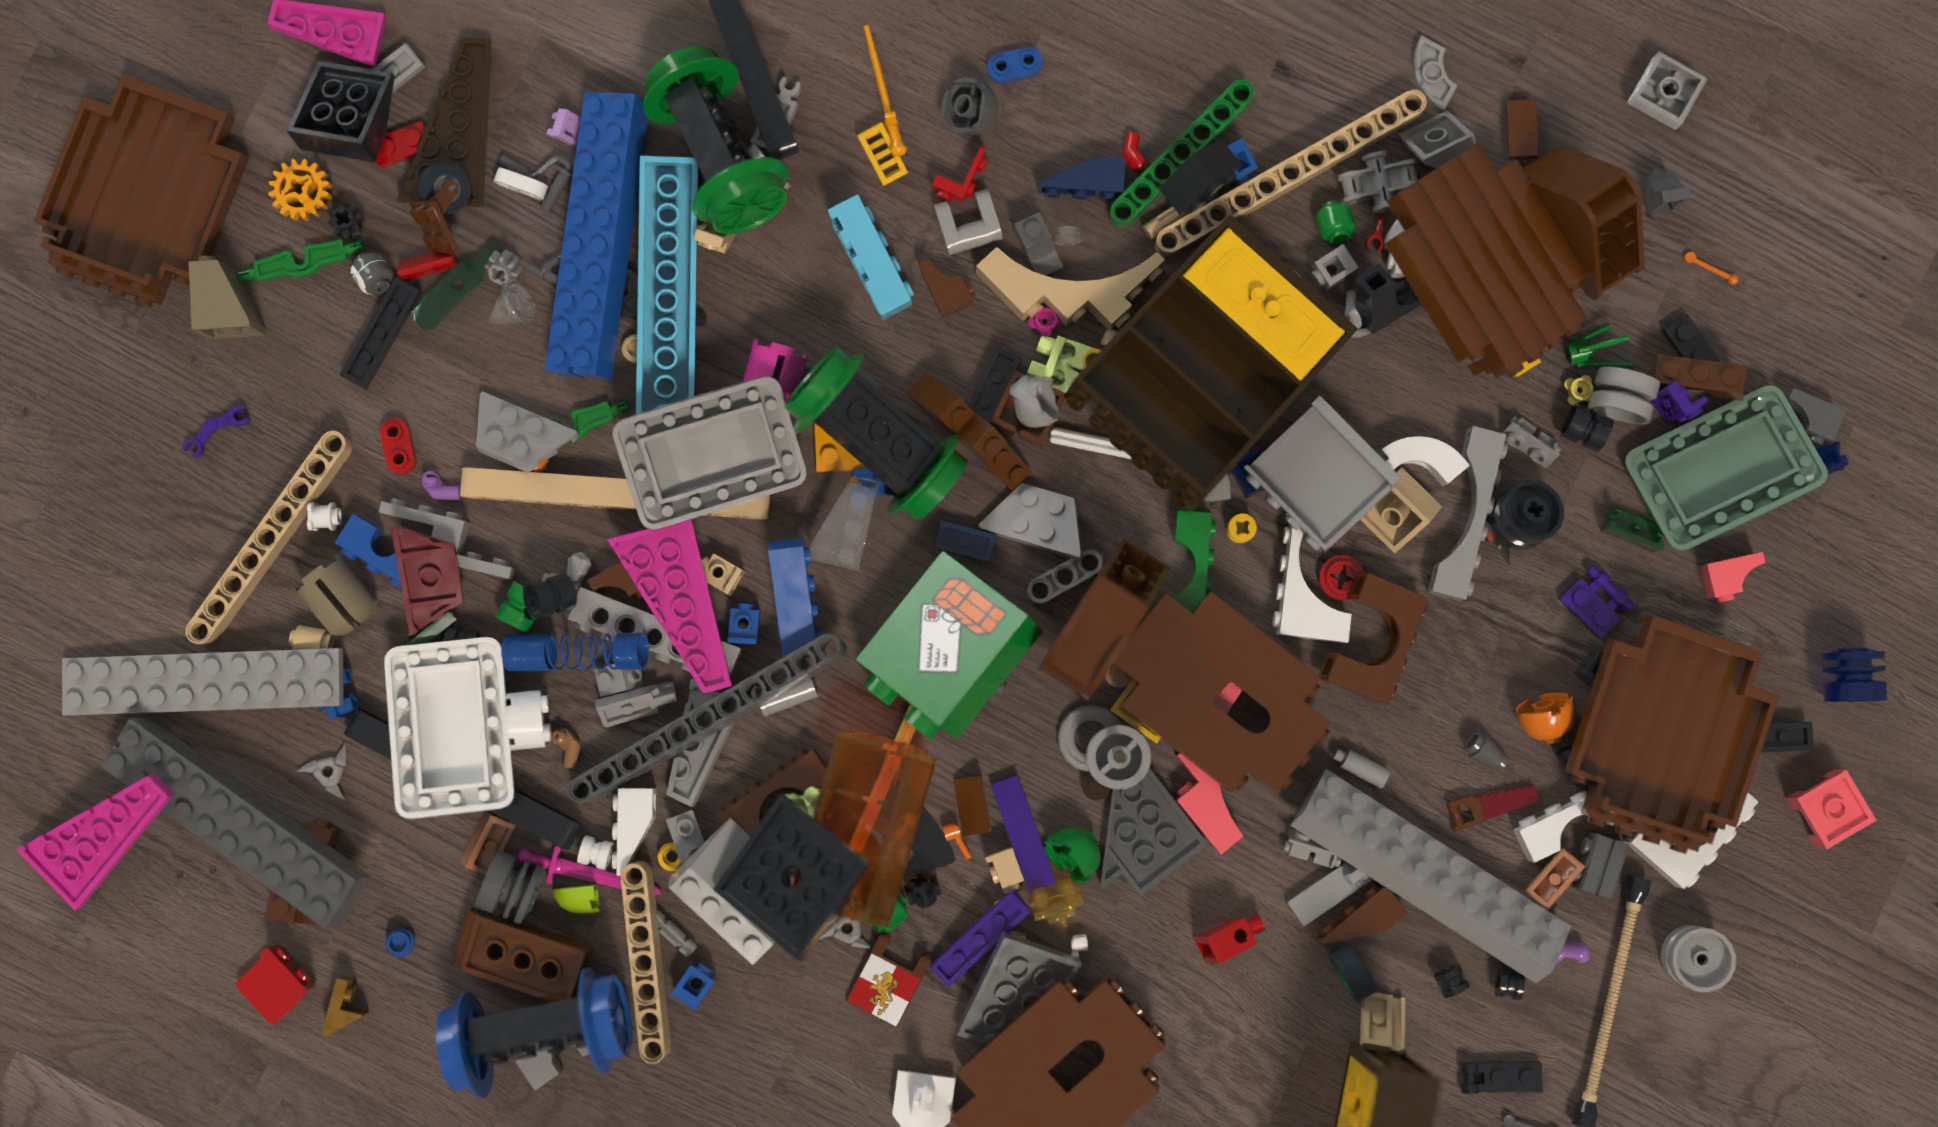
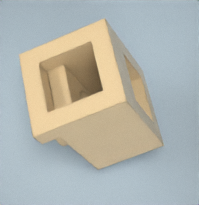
M714 553L711 558L706 556L702 562L707 583L731 596L745 571ZM718 567H721L724 571L723 576L720 578H716L713 574L714 570Z
M1012 847L985 856L987 863L993 861L994 864L993 867L989 868L994 884L1000 882L1004 893L1009 892L1011 889L1016 890L1020 888L1019 883L1024 881Z

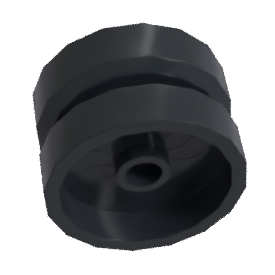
M1525 480L1515 484L1495 500L1493 510L1489 514L1490 526L1496 538L1505 546L1515 550H1528L1551 538L1561 528L1564 519V506L1558 493L1550 485L1539 480Z

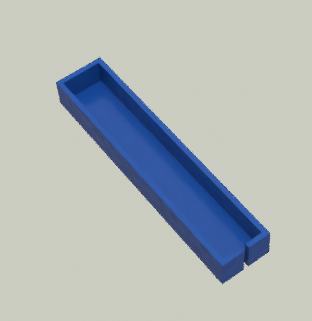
M584 92L545 371L561 377L612 380L640 181V156H643L648 118L643 110L644 100L636 94Z

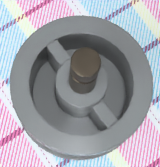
M1113 725L1101 729L1091 738L1086 749V765L1090 774L1097 782L1112 789H1126L1138 784L1147 774L1151 763V752L1146 739L1137 730L1128 726Z

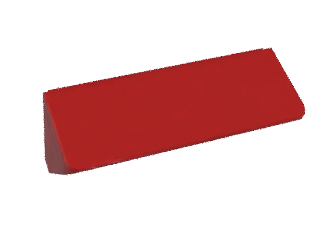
M430 252L400 261L397 273L398 276L407 282L459 266L457 255Z

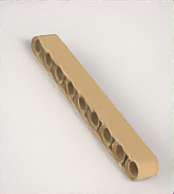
M329 431L320 438L188 623L186 636L190 642L211 645L220 638L307 516L308 502H317L351 454L353 444L348 436L337 431ZM340 438L342 446L338 451L333 452L331 444L335 439ZM323 461L325 470L322 474L316 475L315 466L318 462ZM306 484L308 486V494L305 498L300 499L298 490L302 485ZM286 508H290L292 516L288 521L284 522L282 520V512ZM273 531L275 540L271 545H267L265 536L268 532ZM256 554L258 564L255 568L251 569L248 561L252 555ZM239 578L241 580V588L234 592L232 582ZM222 601L225 610L218 616L215 612V606L218 602ZM205 624L208 634L204 639H201L198 631Z

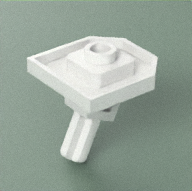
M898 1070L892 1115L900 1126L944 1127L950 1123L955 1077Z

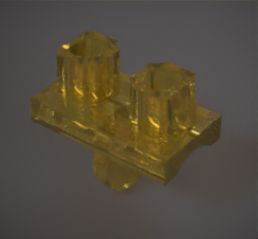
M1070 877L1059 880L1056 883L1059 895L1049 898L1046 887L1031 890L1033 904H1030L1036 921L1047 918L1049 925L1060 921L1063 929L1068 927L1066 919L1076 916L1074 908L1085 905L1079 888H1076Z

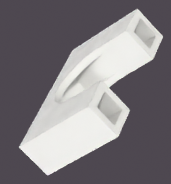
M1749 793L1747 794L1737 827L1741 822L1748 821L1755 813L1754 807L1758 801ZM1709 825L1707 831L1716 833L1713 844L1702 842L1698 852L1688 849L1686 854L1669 849L1670 843L1662 840L1659 845L1642 840L1643 834L1633 831L1632 836L1628 835L1623 842L1629 844L1631 849L1671 884L1685 889L1686 886L1691 887L1700 876L1698 872L1704 865H1710L1717 858L1718 853L1716 851L1723 843H1729L1735 837L1737 831H1735V827L1726 825L1724 830Z

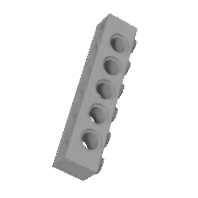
M580 587L577 594V604L571 610L568 617L569 620L575 622L574 628L590 633L591 628L602 632L600 638H603L608 633L611 637V642L614 641L618 633H623L622 624L627 619H632L635 622L633 633H644L647 640L652 630L659 629L662 633L660 643L652 645L648 640L649 650L655 652L653 658L668 664L671 659L681 662V669L689 671L681 656L675 652V647L655 615ZM600 609H606L609 618L606 623L599 625L596 622L595 615ZM722 641L732 680L743 649Z

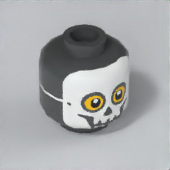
M370 252L358 255L353 261L350 272L361 291L366 294H382L386 292L394 277L392 269L383 256Z

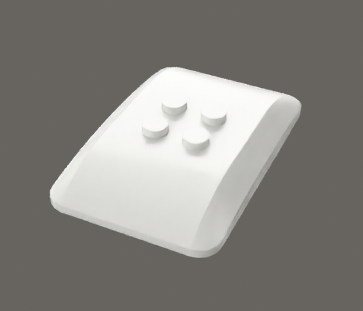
M491 637L398 646L389 650L385 656L384 664L396 811L406 819L501 809L511 804L514 798L511 743L510 739H508L505 706H507V699H505L504 666L501 657V645L498 641Z

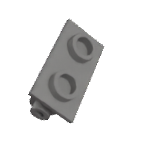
M1513 416L1508 423L1509 426L1502 432L1506 434L1505 440L1511 446L1519 449L1544 468H1547L1560 455L1559 452L1562 448L1558 446L1559 442L1542 431L1537 438L1534 437L1533 434L1537 428L1522 416L1520 418Z
M693 810L666 820L681 864L689 859L705 843Z
M1288 828V840L1285 841L1283 851L1288 852L1289 856L1307 861L1310 852H1314L1313 863L1329 868L1340 866V857L1295 828Z

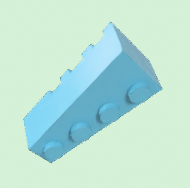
M857 194L828 209L830 222L882 321L912 306L910 297L914 296V293L907 280L902 282L898 274L901 268L894 255L889 257L885 249L888 246L887 241L881 231H876L873 225L875 219L869 207H864L859 195Z

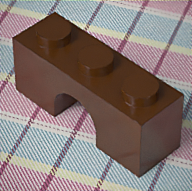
M1659 354L1655 379L1660 381V388L1677 381L1686 390H1700L1713 394V397L1743 401L1748 366Z

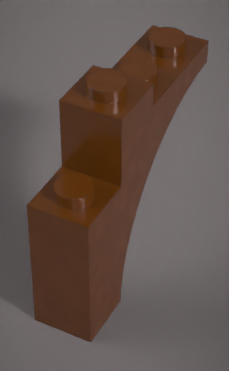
M924 373L906 393L921 410L932 417L950 434H956L958 441L972 452L1012 492L1032 472L991 424L976 415L958 395L927 373Z

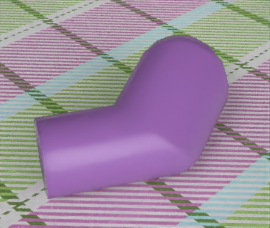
M426 471L422 475V485L433 499H461L460 486H446L434 471Z

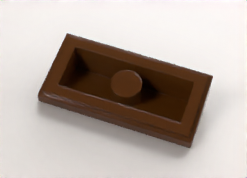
M982 775L954 779L963 836L992 832Z

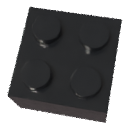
M1219 140L1193 153L1159 190L1180 215L1188 210L1195 212L1204 204L1207 205L1214 201L1220 195L1218 190L1222 186L1225 188L1237 178L1235 173L1243 165L1225 143Z

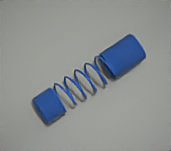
M592 633L588 641L589 656L592 663L589 667H583L581 660L584 642L581 634H577L574 641L577 665L574 668H570L567 665L570 642L568 636L563 634L560 640V653L563 665L560 668H556L558 649L552 634L507 635L504 638L501 647L503 666L507 671H551L552 669L560 671L564 666L573 671L578 666L583 670H589L592 666L597 670H603L607 665L612 670H643L647 666L649 659V643L644 633H618L614 638L612 646L611 637L606 633L602 644L606 663L603 667H597L594 662L597 657L598 642L596 635ZM578 636L580 637L581 641L580 658H578L577 654ZM592 636L595 640L594 658L592 657L591 652ZM606 636H608L609 640L608 657L605 650ZM564 637H566V641H567V654H566V658H564V655H563V639H564ZM611 650H612L613 662H614V665H615L616 667H612V666L609 664V660H610V656H611Z

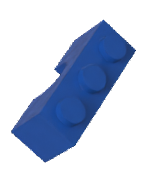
M352 514L335 541L337 545L342 547L340 552L354 561L357 557L367 562L364 567L377 575H380L381 572L391 577L389 582L401 589L395 553L389 557H383L378 550V541L384 530L361 516Z

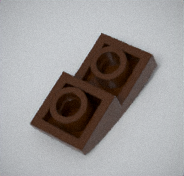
M1536 99L1507 100L1509 160L1538 159Z

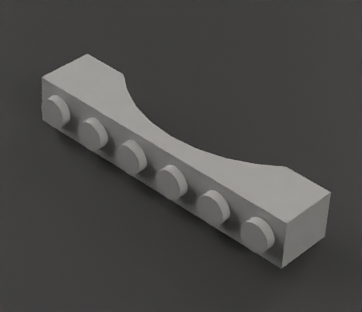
M1472 426L1466 431L1461 456L1470 465L1466 468L1471 488L1469 518L1457 544L1442 560L1433 566L1427 593L1463 601L1466 600L1467 596H1471L1475 581L1471 577L1473 569L1478 568L1481 560V552H1478L1480 541L1485 540L1488 531V525L1485 524L1486 516L1491 514L1494 507L1495 498L1491 497L1493 487L1498 486L1501 478V470H1498L1500 459L1505 458L1508 449V443L1505 442L1506 434Z

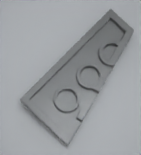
M691 679L689 686L690 694L688 703L685 705L684 715L718 696L721 692L713 691L704 694L697 682ZM733 698L727 703V711L732 713L737 707V701ZM710 712L706 713L702 718L704 727H708L712 722ZM735 722L676 755V758L673 760L666 795L690 807L695 806ZM685 726L679 732L678 739L680 741L685 740L688 732Z

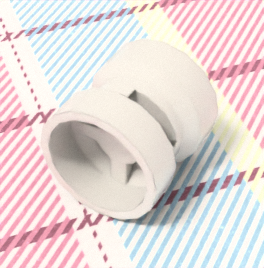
M585 835L580 846L577 863L587 865L592 861V864L598 869L606 870L611 860L614 843L609 841L597 843L594 837Z

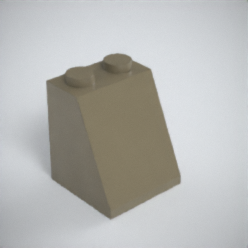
M201 256L198 257V261L189 262L191 327L193 331L209 339L267 336L266 328L245 288L239 281L235 270L225 265L224 262L216 260V257Z

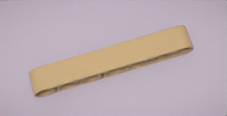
M638 860L627 865L622 870L621 885L639 1053L645 1062L655 1064L669 1053L671 1038L653 871L647 862ZM633 868H637L642 872L643 878L641 882H636L632 878L631 871ZM636 897H641L645 901L646 908L644 911H640L635 907L634 900ZM638 926L646 927L649 932L648 939L639 937L637 933ZM641 955L650 957L652 961L651 968H646L641 964ZM644 984L653 986L655 990L654 997H649L644 993ZM647 1013H653L657 1016L658 1024L656 1026L649 1024L646 1018ZM650 1042H656L660 1045L661 1054H655L650 1050Z

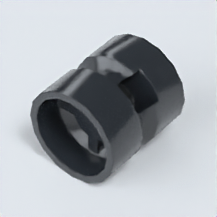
M1576 403L1569 411L1563 423L1560 436L1574 443L1581 440L1583 447L1598 453L1610 436L1614 419L1601 413L1592 415L1591 409Z
M565 573L549 577L546 581L538 580L527 583L523 587L525 607L529 615L535 620L553 615L554 612L560 613L574 609L577 604L575 586L571 578Z

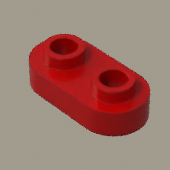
M388 419L382 424L380 429L386 464L396 474H409L415 469L417 464L410 427L400 419ZM397 427V436L391 437L390 430ZM399 455H403L404 462L398 465L396 458Z

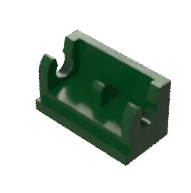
M1610 505L1600 530L1601 532L1651 552L1663 550L1665 542L1662 541L1663 534L1656 522L1615 505Z

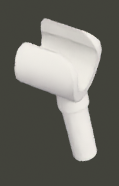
M1086 934L1074 935L1071 938L1072 956L1079 958V951H1088Z

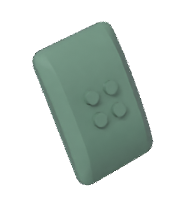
M1770 385L1745 395L1743 401L1734 400L1634 448L1625 458V466L1667 543L1676 551L1689 550L1820 487L1828 477L1825 464L1784 393L1779 388Z

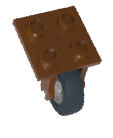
M436 163L425 169L418 182L419 198L411 199L408 202L412 208L410 213L413 220L421 226L424 232L423 240L426 246L435 253L456 255L460 251L443 216L456 213L467 204L471 187L465 172L451 163Z

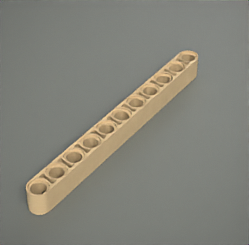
M1410 90L1199 208L1197 211L1161 230L1156 238V252L1163 258L1174 257L1209 237L1229 214L1236 220H1239L1415 121L1426 107L1427 100L1425 95L1418 90ZM1405 101H1413L1417 105V110H1409L1405 105ZM1387 114L1391 116L1393 124L1387 125L1383 123L1381 115ZM1358 128L1366 129L1369 133V138L1359 137L1356 130ZM1335 141L1341 142L1345 147V151H1335L1332 143ZM1308 156H1317L1321 161V165H1311L1308 161ZM1283 170H1294L1297 178L1294 180L1287 179L1284 176ZM1263 182L1270 184L1273 189L1272 193H1263L1259 188V184ZM1237 196L1245 197L1248 201V206H1237L1234 198ZM1212 210H1219L1223 213L1224 219L1222 221H1215L1211 218L1210 212ZM1190 223L1196 224L1200 229V233L1191 235L1186 231L1185 226ZM1170 237L1175 241L1176 246L1172 249H1167L1161 244V239Z
M471 467L462 468L461 497L637 510L627 479L539 472L527 473L525 471ZM770 495L705 514L704 516L768 520Z

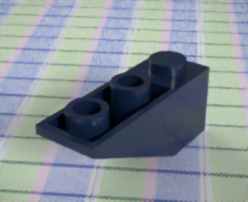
M1095 157L1040 181L1038 193H1044V196L1048 198H1059L1061 194L1072 195V198L1077 200L1089 199V196L1100 197L1102 201L1113 202L1124 192L1126 158Z

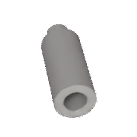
M1337 748L1333 755V759L1341 762L1340 768L1380 789L1383 788L1391 773V770L1351 749L1345 752Z

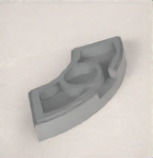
M1421 35L1413 57L1415 80L1429 103L1436 109L1444 112L1458 85L1449 79L1444 70L1443 57L1446 48Z

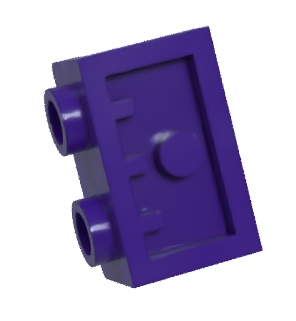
M1675 381L1659 388L1657 398L1651 400L1666 424L1675 420L1679 424L1703 412L1704 410L1701 406L1709 400L1704 396L1690 402L1688 391Z

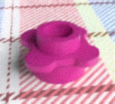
M1042 305L1043 308L1036 313L1035 317L1029 318L1028 325L1030 328L1037 329L1041 336L1051 337L1053 329L1059 327L1062 322L1057 318V314L1052 309ZM1042 320H1047V324H1044Z

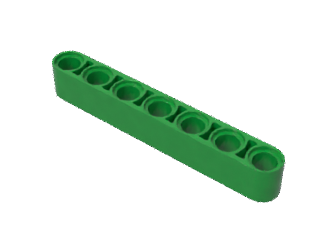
M1241 79L1232 83L1114 201L1109 213V220L1112 226L1117 229L1128 228L1162 194L1159 188L1186 161L1176 158L1174 151L1178 149L1185 150L1190 157L1193 153L1211 145L1249 107L1255 92L1250 82ZM1235 91H1243L1247 95V99L1239 101L1234 97L1233 93ZM1222 110L1227 114L1228 118L1223 121L1218 120L1213 112ZM1196 130H1204L1208 134V138L1206 140H1199L1195 137L1194 132ZM1157 169H1164L1168 172L1169 178L1165 180L1158 179L1154 172ZM1140 188L1145 189L1149 193V198L1139 199L1136 197L1135 191ZM1119 208H1125L1128 210L1130 217L1124 220L1119 219L1115 215V211Z

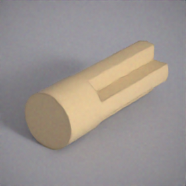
M1172 206L1142 225L1143 229L1152 240L1158 236L1161 230L1191 214V211L1188 210L1180 215Z

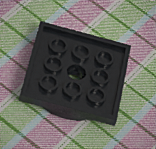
M780 794L713 890L797 961H803L824 930L832 925L841 915L849 901L851 892L871 864L844 843L831 829L819 823L786 795ZM800 870L802 874L801 883L793 886L790 877L794 871Z

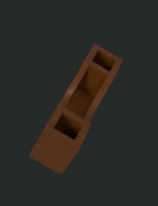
M805 748L792 757L794 763L786 769L783 765H780L768 774L770 780L763 785L757 781L744 790L747 796L737 802L733 798L720 808L723 812L718 815V818L724 824L731 817L748 834L752 835L762 821V808L771 793L784 787L797 788L805 792L806 789L812 786L820 788L834 777L816 751L811 750L808 753Z

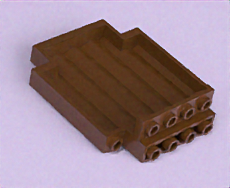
M123 74L110 105L83 96L33 221L43 226L42 232L57 237L55 241L44 236L40 247L50 251L47 263L57 267L55 273L71 279L74 274L83 277V283L95 288H99L100 284L109 287L108 292L125 298L126 294L136 296L135 302L150 308L153 303L162 305L173 275V280L190 286L189 262L198 261V257L211 256L249 160L242 153L224 147L235 118L223 110Z
M1478 142L1386 201L1404 231L1384 244L1457 362L1468 357L1471 361L1480 356L1483 357L1468 365L1473 376L1485 371L1487 375L1493 373L1495 378L1506 373L1511 377L1524 369L1522 364L1525 361L1532 363L1544 355L1542 350L1545 347L1547 350L1554 348L1563 342L1561 336L1566 334L1568 337L1582 328L1580 323L1587 317L1572 292L1583 286L1581 281L1588 275L1517 159L1496 171Z
M1645 615L1636 646L1607 639L1565 768V772L1572 774L1571 780L1586 785L1591 780L1581 814L1589 816L1587 822L1601 827H1605L1606 822L1616 825L1614 831L1632 836L1633 831L1643 834L1642 840L1659 845L1662 840L1670 843L1669 849L1686 854L1688 849L1698 852L1702 842L1713 844L1716 833L1705 830L1707 825L1722 830L1725 829L1726 825L1736 828L1779 698V694L1752 686L1763 652L1649 615Z

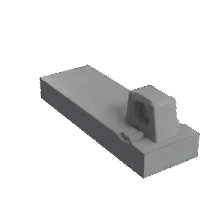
M1345 861L1339 867H1336L1286 901L1301 925L1305 926L1373 879Z

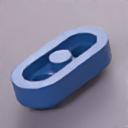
M1032 47L996 54L988 62V76L993 82L998 84L1034 77L1041 71L1042 56L1038 50ZM1026 57H1031L1034 62L1027 65L1023 60ZM999 63H1003L1007 68L1004 71H999L996 66Z

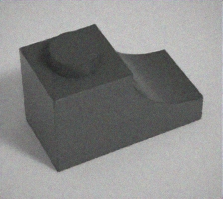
M1666 169L1650 172L1649 176L1641 182L1647 215L1674 211L1692 198L1690 187H1684L1680 183L1677 171L1667 173Z
M1040 212L1014 224V233L1033 272L1050 276L1063 270V265L1053 244L1052 236Z
M1795 388L1783 392L1813 445L1822 446V444L1824 445L1835 440L1846 413L1845 409Z

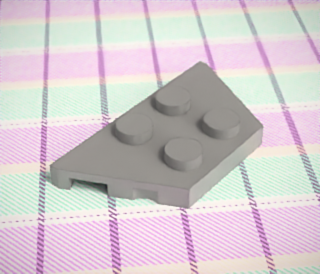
M483 391L480 393L476 447L480 453L529 473L539 466L543 460L557 454L558 448L570 440L572 443L575 442L579 437L578 432Z
M1021 483L978 527L980 531L992 533L999 537L1080 561L1083 558L1076 500L1059 493Z

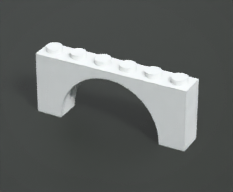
M1289 524V527H1284L1282 540L1284 544H1287L1286 555H1281L1279 572H1283V581L1278 583L1276 590V600H1280L1279 612L1275 611L1273 616V628H1277L1276 635L1343 644L1348 643L1352 614L1327 606L1311 592L1302 576L1299 565V548L1305 531L1301 527L1296 531Z

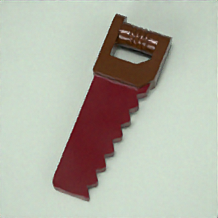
M1531 784L1530 787L1524 785L1521 789L1515 787L1513 791L1507 789L1505 792L1498 791L1497 794L1491 792L1489 795L1482 794L1481 797L1478 795H1468L1449 801L1446 804L1454 825L1451 827L1452 831H1460L1484 823L1487 819L1538 803L1539 796L1535 785ZM1464 804L1468 807L1472 820L1464 822L1459 805Z

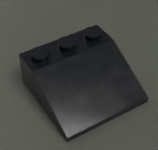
M318 61L286 130L300 150L375 163L386 137L394 74Z

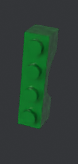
M1177 510L1175 512L1173 541L1184 547L1191 556L1193 576L1189 585L1182 592L1170 597L1193 613L1206 594L1211 592L1212 577H1207L1208 565H1213L1214 549L1209 548L1210 537H1215L1216 520H1211L1212 513Z

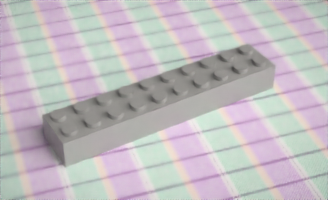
M1325 769L1311 784L1290 826L1534 983L1539 982L1553 972L1571 925L1329 770Z

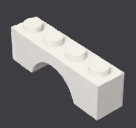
M1586 791L1571 796L1572 802L1563 806L1557 803L1544 810L1546 814L1538 818L1532 815L1518 822L1520 826L1513 829V832L1528 861L1537 862L1561 850L1560 839L1564 827L1573 818L1583 815L1581 811L1587 796Z

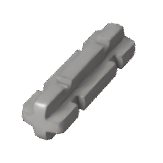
M657 910L659 933L673 946H678L680 948L679 951L685 957H689L696 950L697 944L690 938L687 939L686 934L671 920L667 921L665 919L667 916L660 910Z

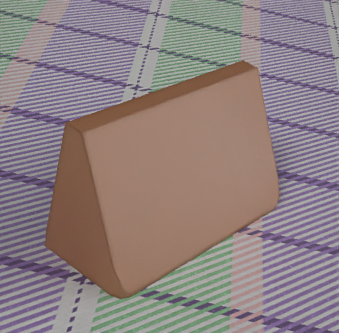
M484 811L461 857L460 863L468 869L486 875L497 850H504L516 825L491 812Z
M1562 847L1524 889L1528 895L1546 910H1549L1585 868L1582 863Z

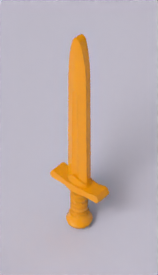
M868 24L863 27L885 112L884 122L891 139V154L899 157L906 153L907 147L902 142L898 118L895 111L892 110L879 57Z

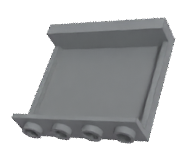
M1319 396L1311 403L1312 407L1250 466L1246 465L1244 468L1248 473L1245 476L1247 481L1256 490L1261 486L1268 493L1265 499L1276 510L1281 507L1288 514L1285 520L1296 531L1300 527L1308 535L1305 540L1314 550L1317 551L1321 548L1326 553L1401 482V477Z

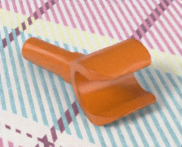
M952 822L943 825L946 841L955 839L965 859H970L972 855L963 841L958 824Z

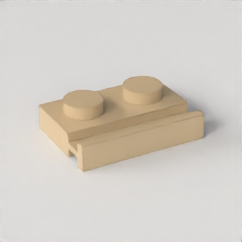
M1375 992L1361 1001V1048L1388 1053L1389 1051H1394L1402 1055L1405 1051L1404 997L1398 999L1393 998V995Z

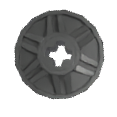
M498 849L481 886L474 907L492 913L499 902L505 904L503 918H508L513 907L518 909L514 922L521 924L523 918L531 911L542 885L544 867L537 865L532 877L526 875L531 863L529 861L523 864L520 871L513 870L516 856Z

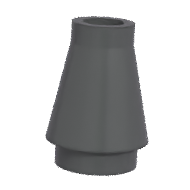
M1475 732L1465 745V750L1468 752L1469 757L1488 764L1499 771L1509 761V756L1504 754L1486 733Z

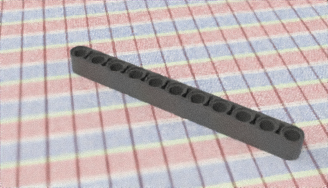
M824 634L574 778L568 785V796L576 803H595L841 661L847 652L845 642L832 634ZM835 641L837 649L833 655L828 656L825 652V647L829 642ZM810 655L812 664L808 669L803 670L800 665L803 657ZM784 669L787 673V678L784 683L778 684L776 675L780 670ZM760 684L762 693L758 698L754 699L751 690L753 686ZM735 698L737 707L735 711L729 713L727 711V703L730 699ZM710 712L712 722L708 727H704L702 718L706 713ZM685 726L688 732L685 740L680 741L678 739V731ZM657 741H661L663 750L656 756L653 746ZM633 755H636L638 765L635 769L631 770L629 760ZM611 769L613 771V780L607 784L604 776L606 771ZM586 783L589 787V793L583 798L580 794V788Z

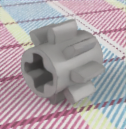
M495 250L485 264V268L489 269V278L500 285L505 284L507 281L513 285L523 270V267L518 266L519 257L508 250L501 253Z

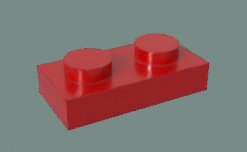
M421 121L386 134L385 141L376 159L378 167L383 169L415 157L426 128L425 124Z

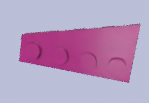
M273 0L268 25L271 30L375 68L387 18L385 13L287 0Z

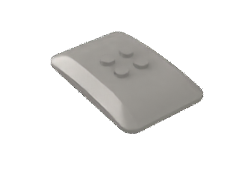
M765 376L717 389L624 418L615 424L613 439L639 519L646 528L652 530L660 529L794 488L803 483L807 475L806 467L789 412L784 408L786 402L782 388L775 378Z

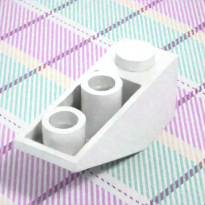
M618 788V794L613 796V810L618 811V823H613L612 835L613 840H617V852L612 854V868L617 869V876H621L622 870L631 864L656 818L657 788Z

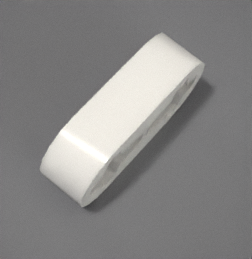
M498 168L493 182L502 187L538 200H544L548 186L540 181L504 168Z

